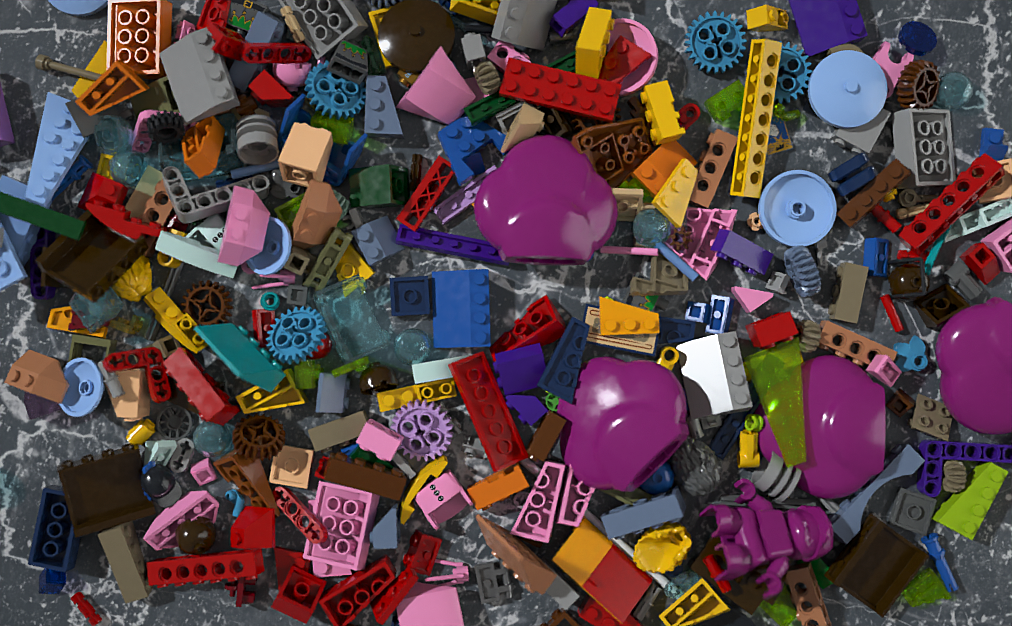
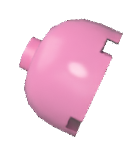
M306 62L272 63L275 80L281 86H285L287 91H298V87L305 86L307 75L312 70L311 63L308 64Z

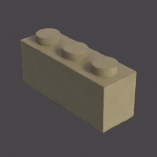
M848 262L841 263L837 267L836 277L838 278L836 285L832 289V296L834 297L833 302L830 303L828 308L829 319L857 324L869 267Z
M362 410L309 429L308 432L315 452L321 450V453L333 450L332 446L339 444L342 447L350 444L351 439H358L368 421L366 411Z

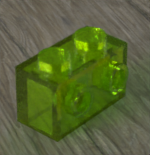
M739 79L703 103L715 123L719 120L722 122L726 121L736 109L738 112L742 110L745 88Z
M315 360L300 361V365L294 366L295 389L318 388L319 375L321 372H324L321 364H315Z

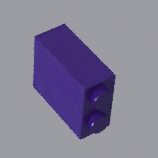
M540 343L496 353V362H493L495 374H500V377H497L499 389L503 388L505 395L537 388L536 385L546 368Z

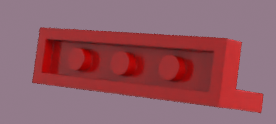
M441 156L437 157L396 220L414 232L418 230L455 175L451 170L449 175L440 176L446 166L451 168L449 161ZM439 181L440 188L438 191L430 193L435 182ZM424 197H428V206L426 208L419 209V206L423 202L422 199ZM417 213L418 221L413 226L408 222L413 214Z

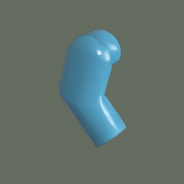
M228 490L225 498L234 504L232 515L238 517L244 508L245 500L237 490Z

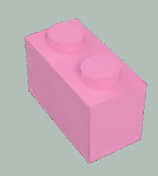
M370 418L366 422L356 443L363 450L376 453L379 459L391 461L404 437Z

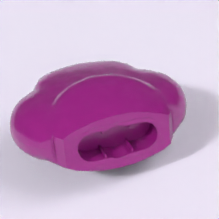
M537 135L515 145L505 156L501 166L485 177L474 200V214L481 234L498 250V254L503 262L531 265H584L589 261L593 253L600 249L611 237L617 222L618 205L615 196L612 194L611 186L594 171L585 152L579 154L570 141L560 136Z
M995 296L985 303L967 307L952 316L941 329L935 346L936 360L941 371L939 390L946 409L959 424L969 430L983 434H1007L1012 432V304Z
M823 355L801 363L787 379L770 387L753 413L754 415L759 414L763 418V427L758 431V449L770 463L773 451L784 459L783 468L790 464L793 465L791 473L797 468L800 469L802 472L796 486L812 496L822 499H836L848 496L864 486L872 475H877L883 471L885 455V391L882 386L874 383L859 365L848 359L834 355Z
M606 356L581 363L572 404L558 398L557 414L567 420L560 435L561 457L567 469L571 464L573 469L572 476L579 482L583 481L584 485L594 489L634 491L673 455L689 435L688 425L686 424V397L681 383L668 368L649 360L626 362L619 358Z

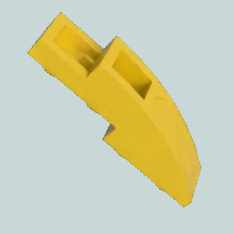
M161 287L144 297L145 303L156 314L155 319L181 344L196 354L208 346L203 338L194 330L198 326L188 313L183 314Z
M453 377L376 393L380 412L398 409L402 405L407 406L409 401L415 404L417 399L422 404L425 399H427V402L457 396Z

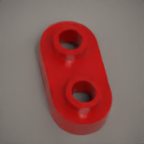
M688 103L678 111L680 118L677 119L679 127H684L686 131L700 117V109L696 104ZM691 111L693 116L688 117L686 112Z

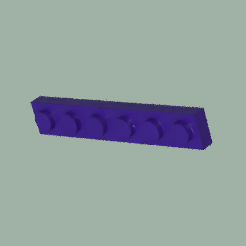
M403 224L399 225L396 244L506 266L509 265V262H503L498 254V250L488 241L418 228L414 232Z

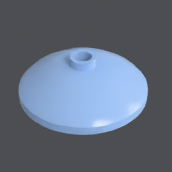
M269 217L262 251L246 261L254 272L262 275H271L278 272L287 262L291 252L292 240L290 231L283 221Z
M76 358L63 368L65 380L68 381L69 388L62 404L59 403V405L68 415L82 417L91 413L99 404L103 395L104 379L99 366L93 360Z

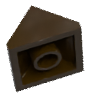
M947 283L929 292L922 298L913 301L926 327H938L959 311L970 307Z

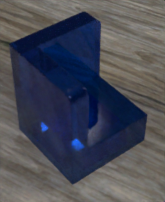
M44 568L39 575V594H59L66 585V572Z

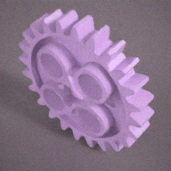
M417 399L415 404L409 401L407 406L402 405L401 410L395 413L397 416H394L392 419L394 424L390 428L404 437L398 450L404 449L403 455L410 453V459L415 455L417 456V461H420L421 457L428 461L429 456L434 460L436 454L441 456L443 450L446 451L448 449L447 444L452 442L449 437H452L454 432L449 430L453 428V425L448 424L451 417L445 418L447 411L440 412L441 405L435 408L434 401L427 405V399L422 404ZM423 415L429 416L431 421H425ZM405 422L412 423L413 428L407 427ZM431 433H436L439 436V438H433L431 436ZM414 439L419 440L421 445H416Z

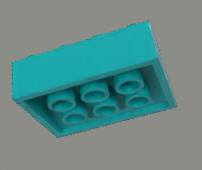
M232 323L202 325L194 328L239 378L271 393L286 376L281 370L283 368L282 365L276 360L272 361L270 359L271 354L264 348L261 349L259 347L260 343L254 337H249L247 335L249 331L242 325L238 327Z

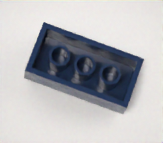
M50 485L43 488L27 565L67 572L75 568L81 536L75 538L62 486Z

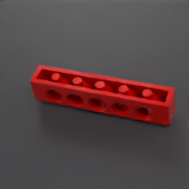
M986 153L980 158L977 157L966 171L958 175L956 181L946 186L937 199H933L923 212L915 216L911 224L902 228L898 235L901 243L917 256H920L1005 175L1003 165ZM977 175H983L980 178H974ZM964 188L968 189L965 192H960ZM949 202H954V204L950 206L946 205ZM934 216H940L938 219H931ZM925 229L923 233H917L919 230Z
M262 548L163 557L146 562L149 586L157 585V588L167 587L173 583L175 586H182L187 584V582H192L193 585L204 583L205 580H210V583H216L227 578L228 581H236L240 577H246V580L258 578V575L265 571ZM239 562L242 563L243 569L240 567Z

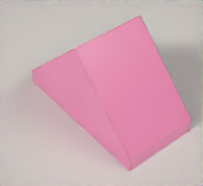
M737 286L731 288V292L746 313L752 312L773 297V293Z
M876 355L865 370L889 387L893 386L902 373L887 355Z

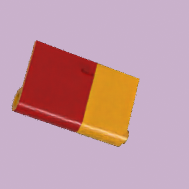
M583 516L579 526L572 528L573 533L551 561L615 619L623 623L648 589L653 578L648 573L642 571V569H639L636 566L637 563Z

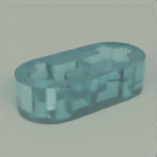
M685 570L665 585L664 592L666 596L671 599L680 598L699 581L697 573L693 570ZM691 575L692 578L690 579V582L683 583V581L687 579V576ZM679 585L680 587L676 589V593H672L673 587Z

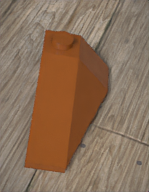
M234 448L213 463L228 483L232 481L239 488L237 491L241 495L244 494L251 499L252 506L275 508V518L280 516L260 459H256L253 462L250 457L246 460L245 455L239 456L238 451Z

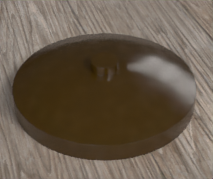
M404 0L391 7L383 16L378 29V42L384 57L392 66L408 73H422L440 46L444 49L445 54L448 57L450 56L455 44V28L449 13L438 3L431 0Z

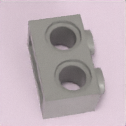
M468 33L464 35V38H461L462 49L467 68L471 70L479 63L485 62L486 56L480 34Z

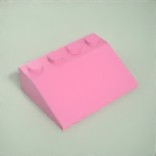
M319 481L312 514L327 529L328 538L322 544H313L307 539L303 558L355 571L364 570L370 546V531L374 527L380 495L340 484ZM315 531L317 533L316 538H320V531Z

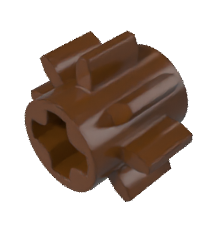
M243 93L237 96L240 106L235 108L240 116L256 114L255 110L258 109V105L252 95L247 96Z
M683 226L680 231L673 228V235L668 236L673 241L670 243V246L677 245L676 249L679 251L682 246L685 249H689L688 244L694 242V240L690 239L692 232H685L686 227ZM679 235L684 236L682 238L683 242L678 241L680 239Z

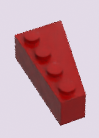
M179 347L162 362L166 366V373L170 377L175 378L178 382L176 384L177 387L188 395L189 398L187 400L193 407L198 408L200 411L199 416L205 422L208 421L224 426L241 411L237 405L233 406L227 401L230 397L226 392L215 387L217 382L213 377L203 373L205 368L189 350Z
M386 554L367 565L364 570L357 571L322 592L318 602L334 626H346L376 595L396 578V568Z
M588 593L577 610L579 617L594 626H644L631 612L625 621L620 623Z

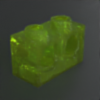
M318 110L311 118L310 126L332 132L333 142L347 145L353 136L354 118L348 117L345 120L341 116L337 120L336 116L333 115L329 119V113L322 115V111Z

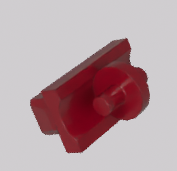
M240 577L238 583L237 580L225 583L224 588L230 590V597H235L237 590L236 607H242L243 604L255 602L256 591H246V585H256L257 578L246 580V577Z

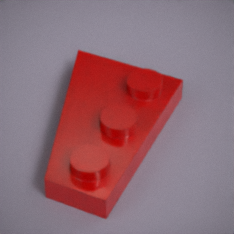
M278 546L274 547L279 589L292 565L309 573L311 560L303 558L304 552Z

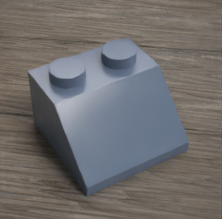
M388 216L370 221L351 231L371 267L405 250L404 245L396 244L397 232Z
M335 372L320 373L316 412L343 413L345 409H348L349 398L346 395L347 390H350L351 378H348L349 374Z
M395 503L370 531V543H373V549L397 548L401 542L400 503Z

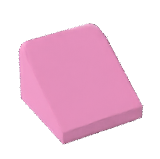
M209 458L191 465L190 473L199 486L217 479Z

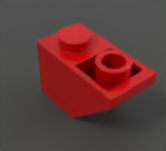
M983 242L973 244L959 256L984 285H987L1000 273L996 256Z

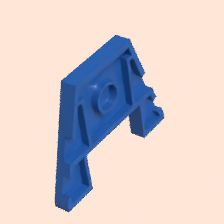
M466 114L438 132V138L446 156H448L459 186L474 177V172L465 164L464 160L491 142L500 151L506 136L485 122L472 126Z

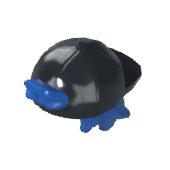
M149 461L143 467L140 482L144 495L147 496L148 500H153L160 507L165 508L175 504L182 496V489L171 470L164 465L155 464V461Z

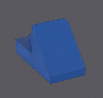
M982 129L979 158L986 153L996 161L1003 160L1008 150V146L1003 145L1004 129Z

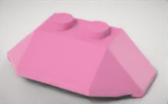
M238 186L233 187L217 261L219 263L239 266L260 253L263 249L270 212L254 190Z
M189 491L175 504L167 507L157 515L143 539L156 551L162 550V548L179 547L175 538V531L178 526L187 519L191 521L197 520L198 516L207 517L214 524L219 502L207 491Z

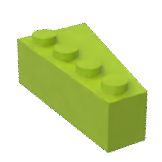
M980 461L966 477L965 488L961 492L953 493L947 501L945 500L941 504V508L936 513H933L932 520L963 537L973 540L1008 471L992 462Z

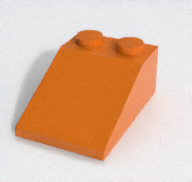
M675 140L662 144L630 176L654 199L681 159L686 158L693 166L698 162Z

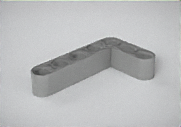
M169 166L162 172L164 187L176 215L182 223H191L228 211L234 186L254 190L260 200L265 199L269 195V179L263 175H257L191 196L178 168ZM183 210H190V212H187V213H184V212H182V211H183Z

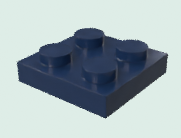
M428 276L389 278L392 316L430 314Z

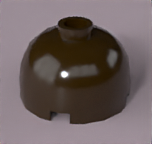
M916 264L897 266L888 278L891 294L922 292L920 266ZM925 271L927 293L930 287V278L928 275H926ZM923 296L896 299L901 301H915L922 298Z
M380 362L370 363L369 367L363 370L359 378L362 395H373L372 391L383 392L397 388V385L399 386L395 371L387 365H380Z
M198 516L197 520L191 521L187 519L181 523L175 531V538L182 551L189 555H199L205 553L213 546L216 531L212 520L207 517Z

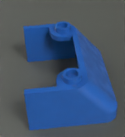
M303 93L285 111L277 139L280 152L283 150L294 122L305 123L311 127L313 125L311 115L302 109L306 97ZM366 133L356 143L347 141L343 147L333 141L323 178L324 181L332 186H339L345 180L349 169H352L361 155L368 137Z

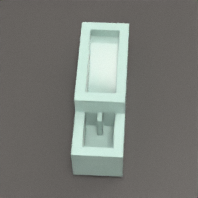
M470 355L413 364L415 384L452 378L453 376L448 365Z

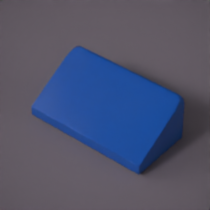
M865 238L863 266L869 267L867 276L886 278L889 249L888 239Z
M712 295L705 332L712 334L729 332L734 306L733 298Z

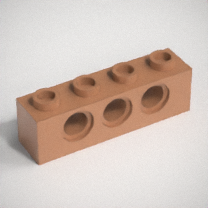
M716 129L714 133L710 132L706 140L708 147L706 151L703 150L699 157L701 163L699 168H696L698 175L689 204L701 209L709 208L738 137L720 129ZM713 147H718L721 150L720 156H716L713 153ZM706 165L713 167L714 172L712 174L706 172ZM698 182L705 183V191L698 189Z
M163 178L156 184L155 193L147 200L146 209L143 214L139 215V218L143 219L142 222L150 223V221H153V214L158 212L159 219L155 222L161 223V227L167 228L171 221L170 218L176 212L169 196L167 204H162V198L168 196ZM149 235L145 239L148 249L144 256L152 258L156 251L155 246L159 237Z
M823 320L820 323L822 333L818 348L828 351V349L835 351L834 355L853 359L852 362L861 367L863 365L869 366L871 363L868 358V354L871 351L875 356L887 355L894 362L898 352L828 320ZM836 335L840 339L837 346L833 343V338ZM853 343L857 346V351L854 354L851 352V345Z
M811 562L789 566L785 583L790 587V598L792 603L796 605L798 621H801L802 626H832ZM797 583L805 584L806 588H800ZM804 601L810 602L812 607H807ZM810 620L817 621L819 625L811 624Z

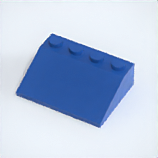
M489 269L432 272L434 348L491 347Z

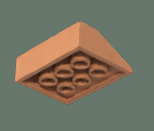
M477 514V522L487 545L493 550L491 552L492 555L499 560L502 559V565L509 570H513V576L521 582L524 581L527 590L532 593L536 591L543 595L557 575L516 535L510 534L511 531Z

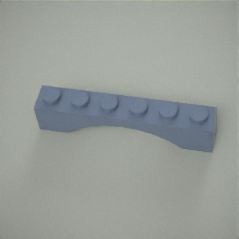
M897 444L894 446L888 458H884L883 471L877 475H872L864 486L854 492L849 499L841 502L840 508L836 513L828 516L833 526V536L840 543L848 544L860 531L864 508L870 497L880 486L893 478L912 475L925 461L909 444Z

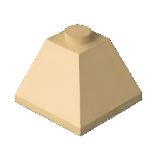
M524 103L507 131L500 152L505 153L518 143L534 137L536 132L540 133L545 124L542 121L545 113Z

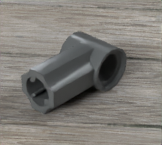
M957 261L943 274L945 280L952 286H956L968 301L976 298L983 290L971 277L969 268L960 261Z

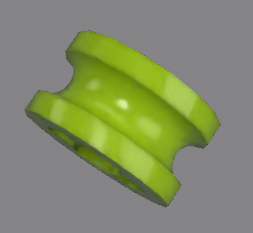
M748 414L745 418L746 429L748 431H760L763 427L762 416L759 414Z

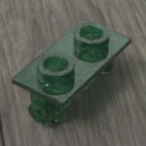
M369 35L362 37V41H359L358 45L367 51L368 75L378 76L387 73L375 36L371 38Z

